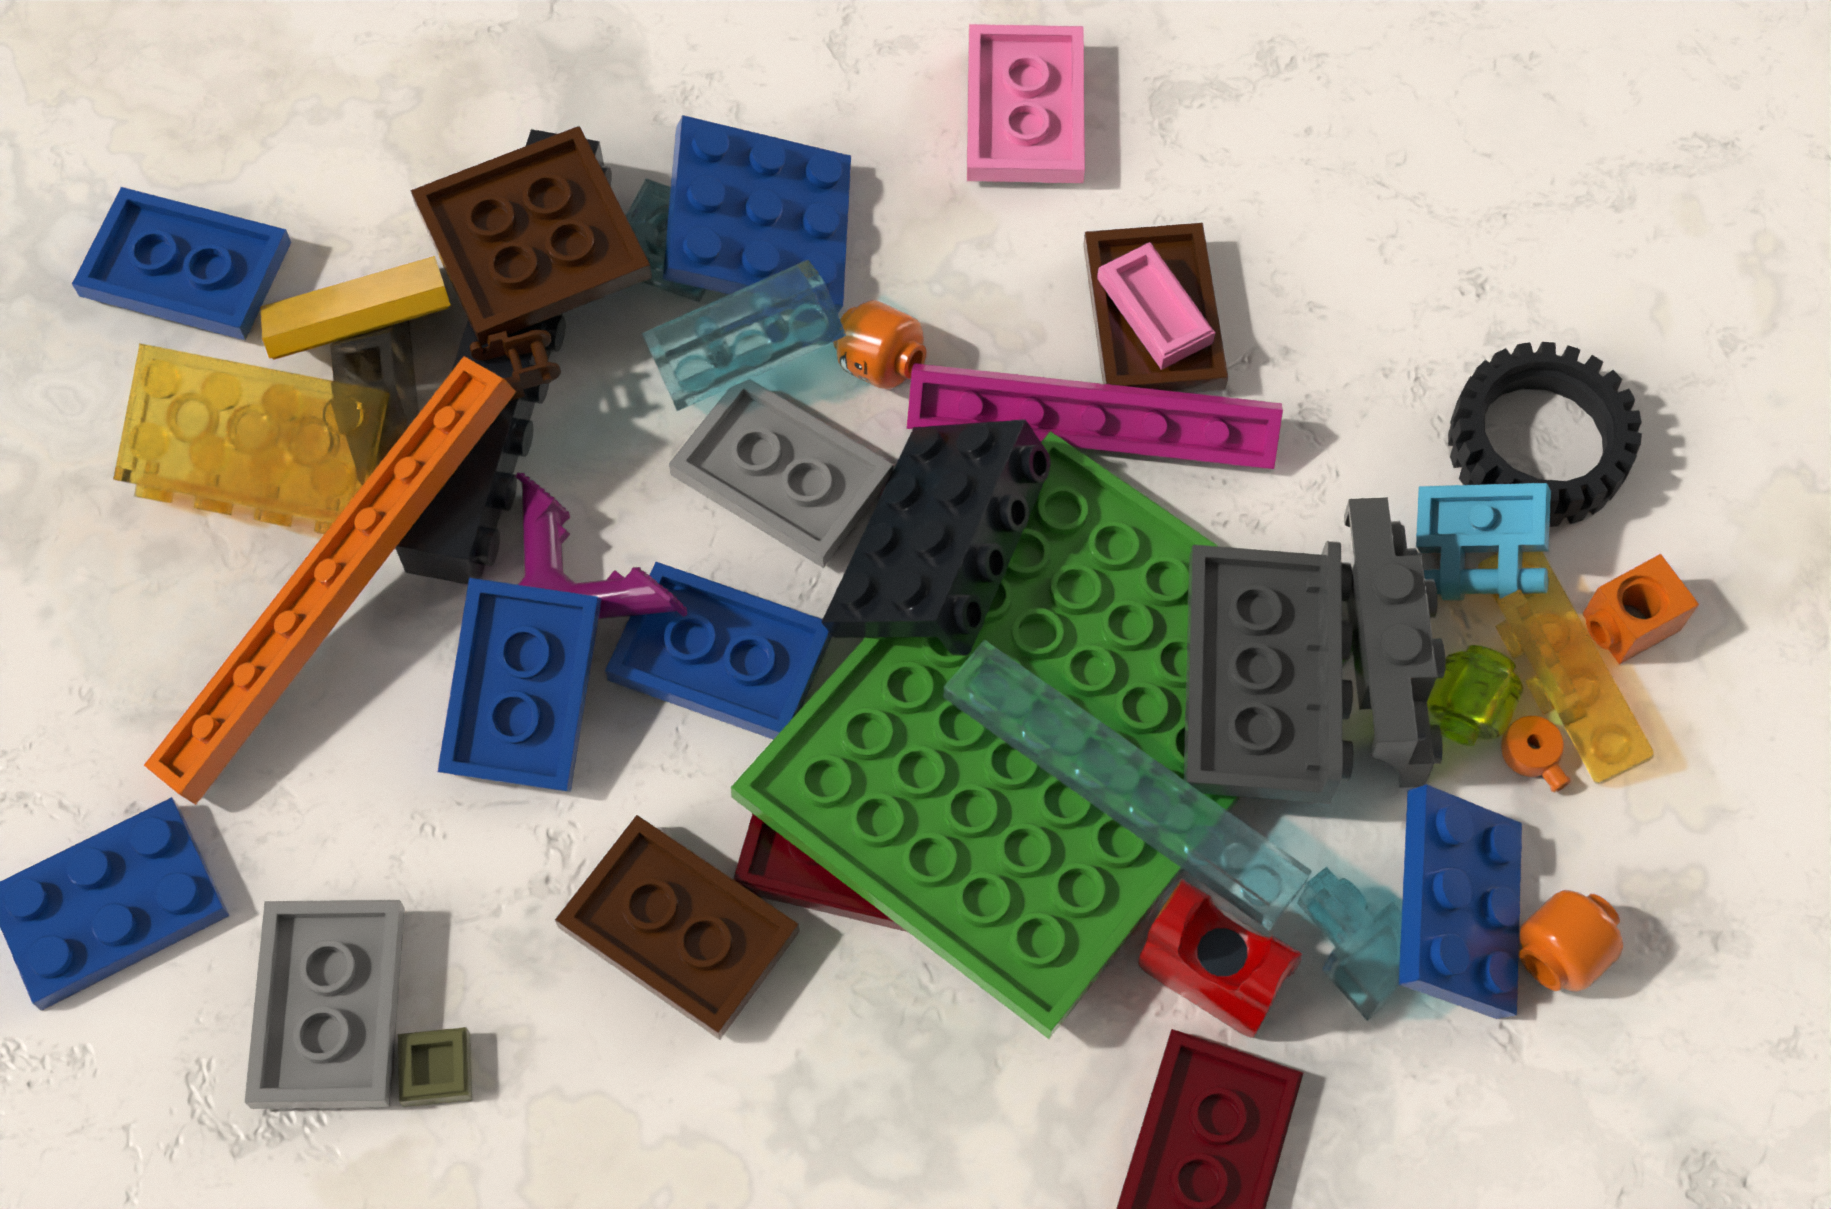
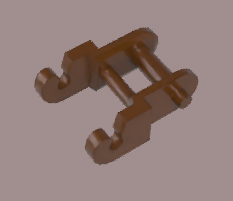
M532 330L509 338L506 331L488 335L487 342L489 346L486 348H482V344L479 341L473 342L470 345L471 356L476 360L485 361L504 355L511 360L514 370L512 376L503 378L516 391L510 401L525 397L523 389L541 384H549L561 374L560 366L548 360L545 347L551 343V336L545 330ZM533 353L536 365L523 368L519 356Z

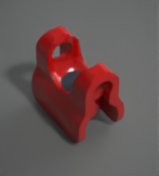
M1181 879L1151 925L1147 941L1138 960V965L1149 976L1247 1037L1254 1038L1286 977L1294 974L1300 965L1302 953L1274 935L1269 938L1213 904L1211 896Z

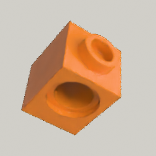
M1659 554L1598 587L1582 614L1586 619V625L1593 640L1601 648L1608 649L1616 661L1621 664L1681 631L1699 606V603L1662 554ZM1623 605L1639 609L1646 619H1639L1630 615Z

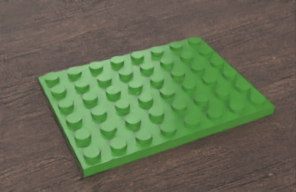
M1051 431L1041 441L1051 459L1049 475L1042 486L1029 516L1027 526L1022 532L1007 567L1006 574L1000 583L986 615L984 625L977 636L971 652L966 656H954L950 654L938 637L864 638L731 786V797L1048 1039L1051 1038L1240 798L1239 796L1184 792L1189 556L1192 545H1217ZM1351 646V652H1350L1349 659H1350V658L1352 657V655H1353L1352 646ZM1349 659L1342 660V668L1349 661Z

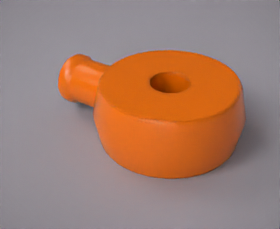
M1524 716L1506 728L1502 736L1501 752L1504 761L1513 771L1527 777L1542 776L1554 793L1562 790L1571 782V779L1566 776L1558 765L1563 755L1564 742L1559 729L1551 721L1540 716ZM1528 743L1533 744L1537 749L1531 748Z

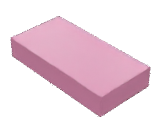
M1150 242L1099 267L1098 281L1161 370L1213 344L1214 330Z

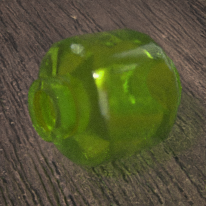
M1469 645L1466 651L1448 654L1445 658L1444 677L1436 679L1427 700L1428 710L1440 722L1439 727L1444 737L1465 746H1474L1477 739H1498L1504 734L1524 690L1520 677L1514 672L1516 665L1510 658L1498 651L1480 645Z

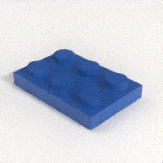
M121 187L72 285L79 297L246 341L260 311V306H262L292 242L287 230Z
M655 562L649 576L657 580L658 584L668 589L674 597L683 603L684 607H687V615L683 617L676 611L630 616L605 669L607 680L774 740L802 708L831 641L832 635L821 623L822 619Z
M469 578L437 772L571 792L602 601L600 597Z
M1427 784L1407 791L1399 985L1495 1019L1517 1015L1522 851L1521 822Z
M172 797L0 881V928L31 1002L41 1011L230 916L182 811Z

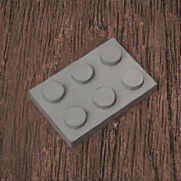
M740 374L670 461L669 468L671 476L824 568L886 486L893 472V463L743 374Z
M400 900L264 901L245 1103L251 1109L390 1107L405 911Z

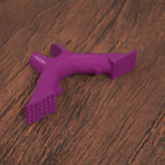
M517 472L515 477L521 482L525 565V577L518 585L598 596L602 599L599 619L676 611L683 617L687 615V607H684L683 603L674 597L668 589L658 584L657 580L642 571L641 567H633L625 578L614 570L606 580L575 583L564 574L562 543L569 537L570 533L562 525L570 519L569 511H566V508L562 507V504L555 500V497L550 496V493L545 492V489L541 488L535 481L530 480V477L525 476V473Z

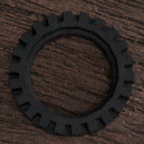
M1528 342L1517 344L1512 354L1506 348L1496 352L1490 363L1485 359L1476 368L1472 377H1469L1457 400L1450 421L1448 446H1453L1450 459L1453 468L1462 467L1459 480L1463 485L1547 483L1551 490L1549 527H1559L1565 517H1567L1570 524L1582 521L1588 512L1594 515L1606 505L1608 500L1611 501L1626 480L1636 460V454L1641 445L1642 433H1639L1638 430L1642 421L1639 410L1631 411L1635 398L1630 389L1618 392L1622 378L1614 370L1604 376L1599 374L1603 365L1602 360L1591 355L1588 361L1583 364L1577 361L1581 349L1567 345L1562 356L1556 355V343L1542 342L1536 353H1534L1531 343ZM1520 389L1548 390L1574 401L1592 417L1602 437L1603 453L1598 465L1586 475L1568 481L1537 479L1514 469L1494 451L1485 433V414L1489 405L1501 395Z

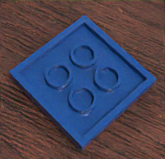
M682 115L675 133L663 280L836 318L844 302L851 155Z

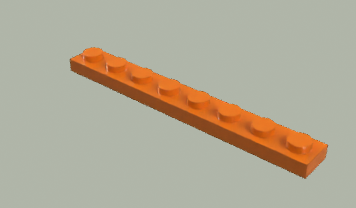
M463 356L146 761L144 766L185 799L195 805L199 802L514 396L516 391L502 377Z

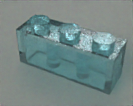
M809 259L641 333L677 411L846 336L827 286Z

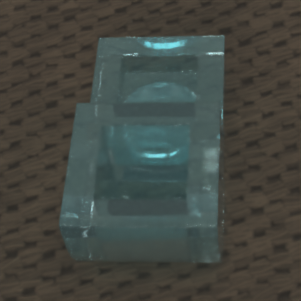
M1326 866L1306 882L1297 904L1336 947L1332 950L1323 966V972L1368 1021L1385 1006L1399 985L1402 913L1392 901L1372 917L1366 911L1368 910V904L1359 889L1345 878L1338 880Z

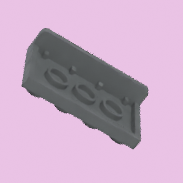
M1326 541L1321 555L1192 545L1189 556L1184 792L1330 804L1340 782L1350 780L1353 768L1352 741L1342 740V719L1348 720L1350 718L1353 702V685L1351 680L1342 679V660H1348L1350 656L1351 621L1342 620V601L1347 602L1350 596L1352 567L1351 563L1341 562L1340 542Z

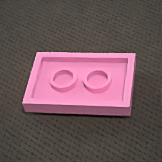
M969 24L967 181L1083 183L1085 173L1083 26Z

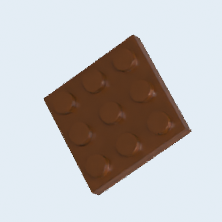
M580 126L410 190L419 215L473 331L482 345L488 343V335L506 331L507 335L652 278L650 264Z

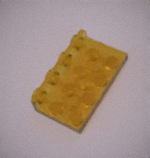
M139 343L113 480L136 484L134 496L155 501L172 503L174 492L195 496L193 508L232 515L234 504L255 508L253 520L291 527L293 516L315 520L313 532L325 534L375 469L389 392Z

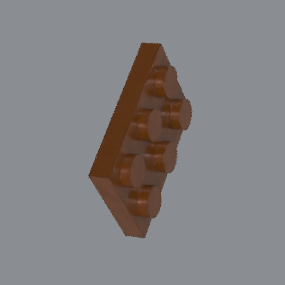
M1203 223L1086 231L1083 247L1103 384L1183 393L1226 390L1228 372ZM1149 242L1156 249L1215 332L1213 344L1162 370L1097 279L1099 267Z
M638 815L634 817L555 919L558 928L719 1040H721L800 932L797 922Z

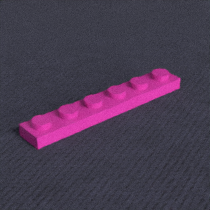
M914 363L911 374L906 429L1026 419L1040 441L1051 431L1071 446L1078 448L1274 469L1283 407L1282 403Z

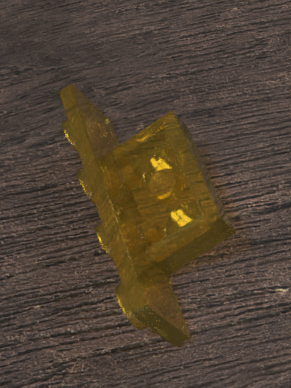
M1523 552V568H1547L1549 579L1547 594H1523L1521 589L1501 599L1499 594H1492L1506 619L1495 625L1512 659L1514 660L1525 654L1535 676L1525 680V683L1543 716L1554 710L1556 711L1593 781L1596 784H1603L1653 759V749L1544 553ZM1498 553L1481 561L1478 564V569H1498Z

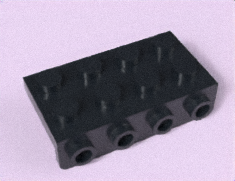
M1026 419L913 427L821 621L834 638L938 637L950 654L954 656H966L971 652L977 636L984 625L986 615L1000 583L1006 574L1007 567L1022 532L1027 526L1029 516L1042 486L1050 472V455Z

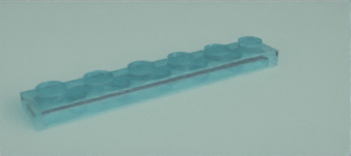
M983 640L944 686L943 697L1267 930L1270 931L1308 881L1312 873L1311 869L986 640Z

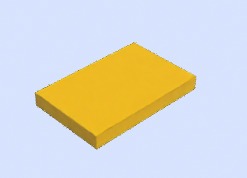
M432 256L260 306L262 340L269 359L273 358L275 360L449 309L448 306H451L436 258Z

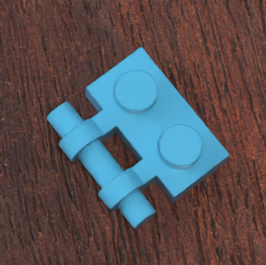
M1548 484L1419 486L1416 548L1420 553H1441L1440 569L1424 570L1425 579L1433 578L1435 580L1437 594H1441L1442 600H1464L1465 594H1499L1500 600H1521L1523 594H1547L1549 584L1547 568H1523L1522 556L1523 552H1549L1551 490ZM1499 552L1498 569H1465V553Z

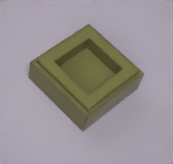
M467 1027L398 1034L399 1103L403 1107L472 1100L470 1032Z

